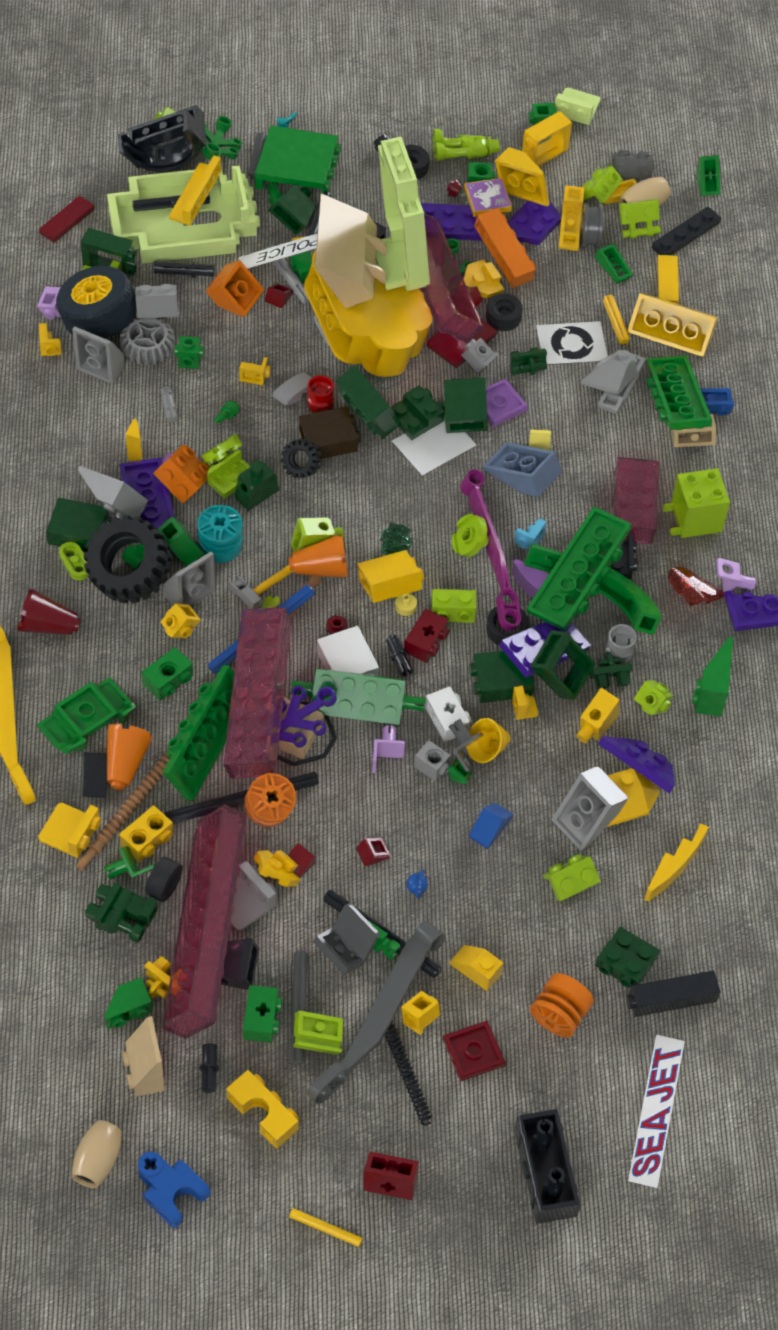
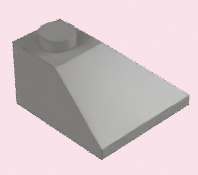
M626 350L615 351L598 362L581 380V384L618 395L636 375L637 355Z

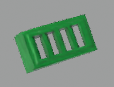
M614 243L597 250L594 255L596 261L617 284L634 276ZM621 272H624V273H625V275H622V276H620V277H619V275H618V273H621Z

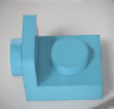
M538 518L534 525L531 524L527 532L517 528L514 543L528 550L531 543L538 545L545 535L546 521Z

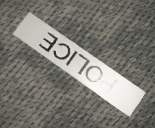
M317 234L239 257L238 260H241L248 269L312 250L317 246Z

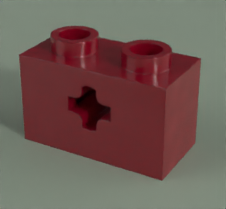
M425 608L406 637L404 650L407 651L408 655L427 663L431 656H436L441 640L445 641L450 632V629H448L449 619Z
M370 1151L364 1169L363 1191L413 1200L418 1182L419 1161Z

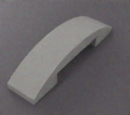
M637 355L635 377L618 395L605 391L597 407L617 414L629 397L646 358Z

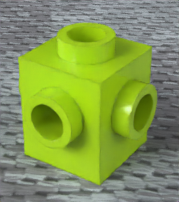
M648 680L644 682L633 699L642 705L641 709L649 715L665 713L672 704L670 701L674 695L669 692L670 689L665 684L657 683L655 680Z

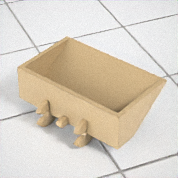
M321 194L315 269L345 308L373 299L374 278H377L382 283H385L386 280L385 271L375 261L376 251L386 256L387 245L383 240L376 237L377 226L368 213Z

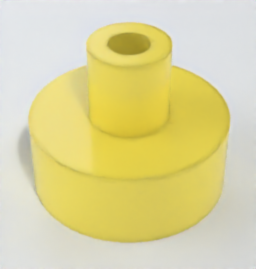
M409 593L397 596L395 600V610L402 616L412 615L417 608L415 596Z

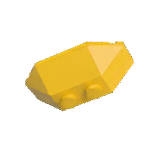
M633 768L607 775L628 797L619 814L607 827L649 815L660 794V790L655 783Z

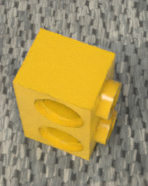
M153 805L119 834L120 845L122 847L128 846L132 856L140 863L144 858L152 856L159 845L167 843L172 838L174 833L173 822ZM155 826H160V827H161L160 829H157V830L152 829V828L155 827ZM137 841H144L142 844H135Z

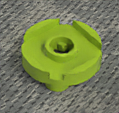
M234 434L205 452L201 457L210 466L243 444L238 435Z
M473 514L463 516L456 524L459 527L457 533L452 535V547L461 556L471 558L488 544L487 525L483 517Z

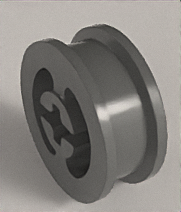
M584 204L581 220V248H585L586 245H595L596 248H600L603 230V205L599 204L598 207H588V204Z

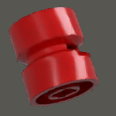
M324 375L312 377L307 384V406L309 410L313 413L332 410L334 406V382Z

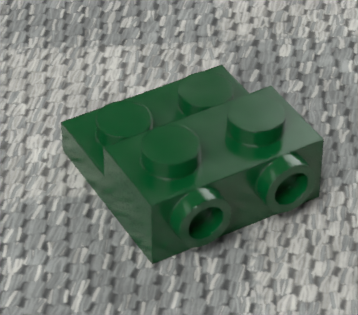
M420 385L403 394V400L391 406V409L402 423L399 428L411 441L444 422L445 407L440 401L436 402L431 391L428 388L423 389Z
M620 926L597 957L595 966L603 974L613 976L623 986L630 988L632 985L641 984L660 955L661 950Z

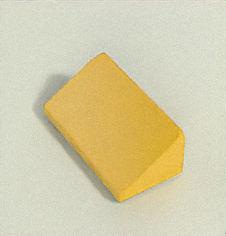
M134 419L125 434L128 460L133 462L142 460L141 437L137 419Z

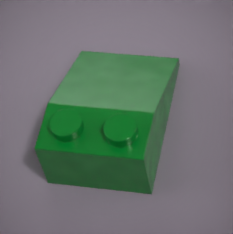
M728 637L703 670L701 679L696 680L695 690L692 695L695 713L722 716L729 692L733 637Z

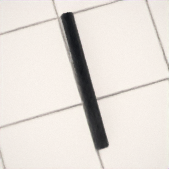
M328 890L323 897L324 902L340 913L344 905L350 903L333 890ZM354 906L368 921H371L388 933L387 938L389 940H394L400 944L397 952L401 954L407 942ZM426 956L420 969L431 977L436 978L440 974L442 967Z

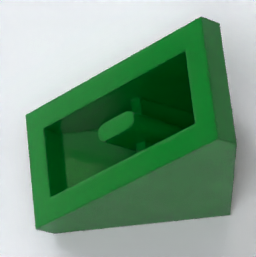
M719 155L699 157L695 177L701 196L721 194Z

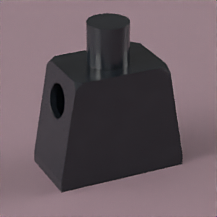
M253 938L218 942L215 944L213 956L201 957L200 968L201 970L210 971L211 977L219 985L249 990V985L253 986L259 947Z

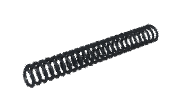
M392 1020L387 1029L388 1031L385 1033L386 1041L389 1042L388 1045L394 1055L393 1058L396 1059L395 1063H397L399 1072H401L400 1075L403 1077L402 1080L408 1090L407 1093L412 1098L411 1102L415 1107V1111H417L418 1119L421 1120L420 1124L429 1125L431 1122H422L431 1119L433 1115H428L431 1111L427 1110L429 1106H425L427 1102L424 1101L425 1097H422L424 1093H419L422 1089L419 1088L420 1084H416L418 1080H414L416 1078L413 1075L415 1072L411 1071L413 1067H409L411 1063L408 1062L409 1058H406L408 1054H403L406 1050L403 1049L404 1045H401L402 1041H399L401 1037L398 1036L397 1028H394L396 1024H392L394 1021Z

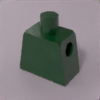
M294 186L274 203L268 211L291 232L297 235L307 226L315 203L309 198L311 196L309 189L305 187L299 189Z
M263 461L252 462L250 468L238 476L235 499L247 511L254 508L279 491L275 473Z

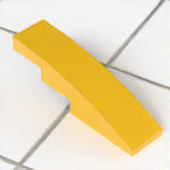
M700 823L693 840L689 841L683 838L674 856L665 852L647 889L644 900L648 902L682 874L705 840L709 829L708 826Z

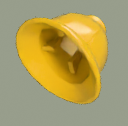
M483 718L475 722L469 733L470 735H475L482 732L484 736L467 747L470 758L478 763H487L493 760L499 753L505 750L511 739L510 734L501 725L490 718Z

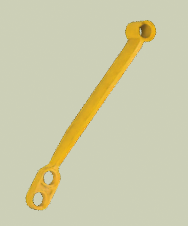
M0 626V755L22 802L26 806L36 802V797L22 767L18 763L11 648Z

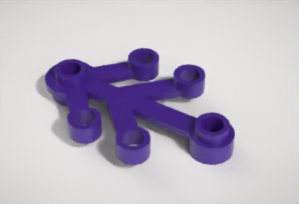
M295 686L291 692L292 698L285 719L278 722L280 713L286 711L287 703L281 697L274 699L269 721L263 723L259 728L258 737L260 741L270 745L280 740L291 742L296 747L302 748L307 743V738L303 733L297 732L292 734L283 730L288 727L313 731L317 736L325 734L327 728L321 720L309 721L303 718L323 706H333L337 700L334 690L331 687L321 688L317 693L316 700L298 710L300 702L306 698L307 692L302 686ZM298 691H302L301 695L296 696ZM328 696H332L330 700L325 701ZM279 703H283L280 708H277ZM322 725V728L316 731L317 726ZM269 732H273L271 736L267 737ZM303 737L301 742H296L298 738Z

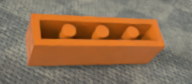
M498 207L477 215L474 227L511 288L532 281L536 266L527 256L525 247L519 243L515 231L508 225L506 216L500 212Z

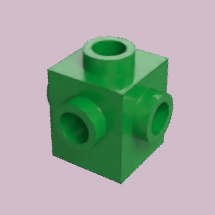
M179 337V344H175L174 357H178V368L199 369L200 358H204V346H200V337Z

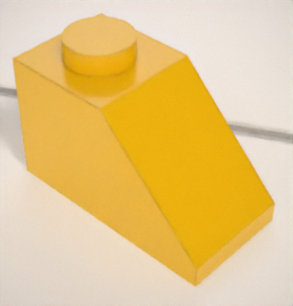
M463 945L449 961L450 965L485 991H488L501 976L503 962L484 948Z

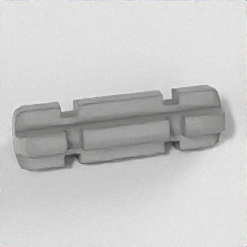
M169 386L162 387L160 391L167 421L169 423L177 422L178 414L172 389Z

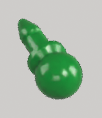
M233 400L227 401L220 409V413L216 416L214 422L221 423L225 419L229 420L236 416L240 411L239 404Z

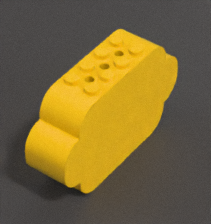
M315 250L312 256L310 271L304 283V290L333 354L345 363L362 364L365 370L379 377L402 374L406 370L410 358L420 354L432 323L431 309L427 306L423 293L419 288L406 291L405 286L386 290L384 283L374 278L373 299L345 308L315 269Z

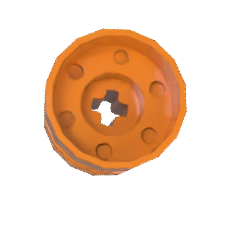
M267 773L261 775L252 782L245 796L244 808L247 816L254 823L262 827L277 826L284 822L291 814L296 804V792L293 784L280 774ZM271 794L275 795V801L269 803L267 801L268 796H271Z
M554 973L544 985L543 992L538 994L536 1001L531 1004L530 1013L548 1031L561 1037L570 1038L581 1024V1018L585 1017L593 1006L594 998L591 992L576 979L562 973Z

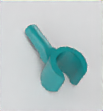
M293 112L286 119L278 117L277 126L288 128L289 123L297 116V113Z

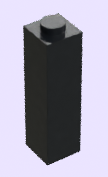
M713 970L632 985L629 994L626 995V1003L628 1009H632L634 1017L714 1003L718 1001L721 991Z

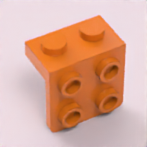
M182 444L153 474L183 504L207 481L209 466L202 462L190 447Z

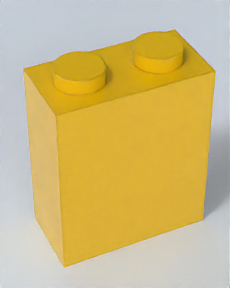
M406 550L357 563L359 582L373 603L422 590L423 571L417 567L414 557H410Z

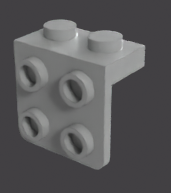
M245 861L239 865V877L213 895L211 900L212 904L237 931L241 932L276 906L277 891L270 882L266 883L262 879V875L259 874L257 867L251 866Z

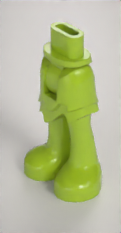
M433 129L435 161H443L461 156H466V159H472L500 152L498 139L487 137L486 140L485 136L467 134L458 135V138H445L441 129Z

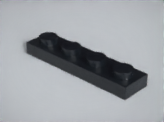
M707 206L654 241L651 248L659 255H673L718 225L722 217Z

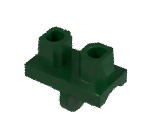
M536 347L531 348L528 352H511V374L516 375L529 372L531 376L535 375L536 371L547 369L546 349Z
M606 652L605 659L598 660L599 666L606 665V667L593 668L590 673V679H594L597 689L609 688V677L612 676L616 677L617 687L628 686L630 684V673L633 670L632 663L614 665L621 663L620 657L613 658L611 652Z

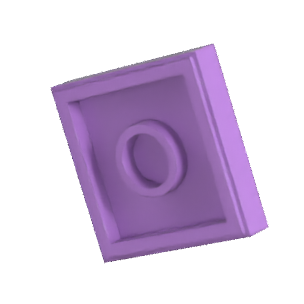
M506 378L486 387L488 421L493 427L528 411V405Z

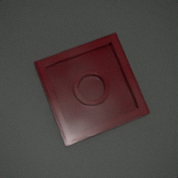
M488 1020L442 1036L443 1043L460 1082L506 1065Z

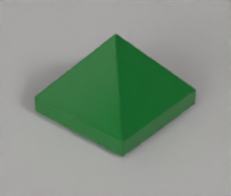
M455 759L448 768L450 780L464 785L473 774L471 771L466 772L458 759Z

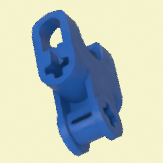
M146 1152L139 1158V1177L149 1187L142 1196L149 1206L172 1228H177L182 1223L181 1212L174 1205L177 1197L183 1194H190L199 1201H205L211 1195L209 1186L181 1159L171 1167L156 1152ZM149 1165L150 1167H153L155 1165V1170L151 1168L147 1170L146 1166Z

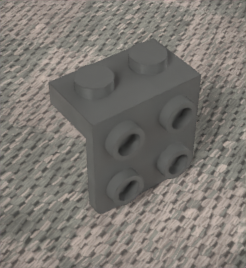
M351 903L344 905L333 927L317 935L313 943L346 975L364 965L379 938V932Z

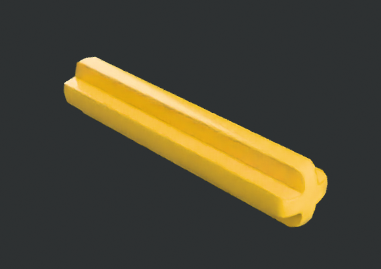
M611 294L605 295L603 303L618 342L621 345L628 344L630 337L614 296Z

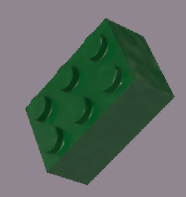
M355 365L336 380L340 387L337 391L355 411L361 421L367 425L374 436L378 433L384 439L402 424L388 403Z

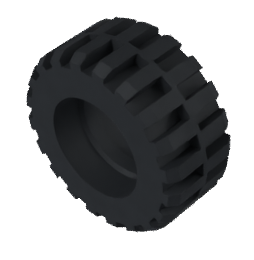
M123 515L121 520L118 517L111 518L110 523L104 522L101 524V529L98 532L95 530L91 534L93 539L92 541L88 540L85 546L88 552H84V560L87 562L84 564V568L89 574L88 578L107 597L114 601L118 600L120 603H127L128 600L132 603H137L140 601L139 598L146 600L151 597L150 593L153 591L157 593L160 590L159 585L167 581L168 578L165 575L170 573L172 567L168 563V561L172 560V553L169 551L170 546L164 539V536L151 523L137 516L132 518L130 515ZM131 543L142 544L144 546V558L138 569L126 576H115L112 573V561L118 550Z

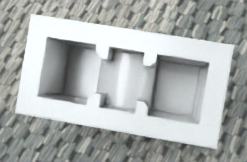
M450 686L426 695L425 708L444 742L456 738L451 729H449V726L459 719L462 720V723L469 732L471 717L467 711L463 710L459 695L457 693L454 694Z

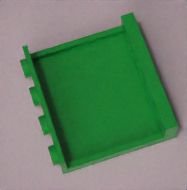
M270 125L255 172V189L262 190L265 181L321 189V194L325 195V192L330 191L331 180L334 177V168H336L338 156H340L341 144H338V136Z

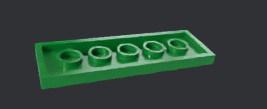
M687 355L647 358L646 366L650 377H647V388L651 389V399L655 400V410L659 411V421H664L670 430L712 427V417Z
M594 506L526 608L527 613L565 631L574 617L577 618L580 613L584 614L589 607L588 600L591 596L595 597L600 590L599 583L603 578L607 579L609 577L612 563L620 560L623 554L621 544L632 529V524Z
M223 665L213 683L203 684L198 689L200 695L195 702L189 705L187 718L179 723V732L176 737L168 742L169 749L166 755L170 760L162 773L186 801H194L239 720L241 706L250 692L230 665Z

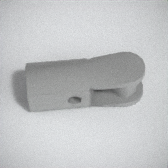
M238 576L237 580L233 583H228L230 591L239 597L253 612L262 607L263 600L241 576Z

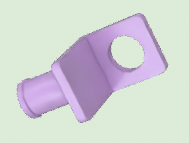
M722 558L716 560L717 576L722 578L723 594L725 591H732L735 587L747 589L748 591L754 589L755 578L740 575V563ZM722 565H727L730 567V570L725 573Z
M389 726L383 727L382 740L374 739L372 773H376L377 757L404 758L405 742L396 741L397 730L393 726H391V733H388Z

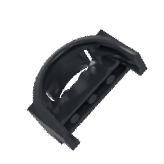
M195 105L128 128L129 137L124 132L118 134L119 153L137 169L142 168L156 172L178 169L192 161L198 155L200 148L206 146L204 112ZM184 136L182 139L174 143L157 146L158 144ZM153 149L155 150V161H153Z

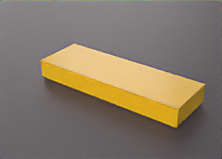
M658 255V298L679 304L678 256Z

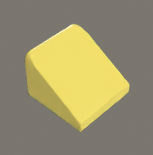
M530 430L529 446L550 450L551 431Z

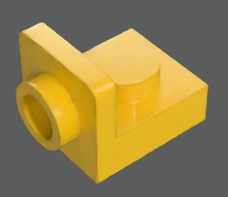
M47 323L39 324L41 356L61 355L60 339H52V331L48 332Z
M263 358L262 365L241 362L239 381L264 386L265 379L269 378L271 373L268 358Z
M523 686L514 687L512 704L516 720L537 717L538 710L534 696L525 694Z

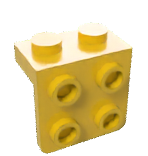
M64 803L57 804L38 836L39 841L79 858L83 850L89 845L94 831H97L101 824L99 808L90 804L85 813Z

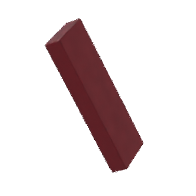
M78 196L40 227L39 233L55 243L95 210L94 205L83 197Z

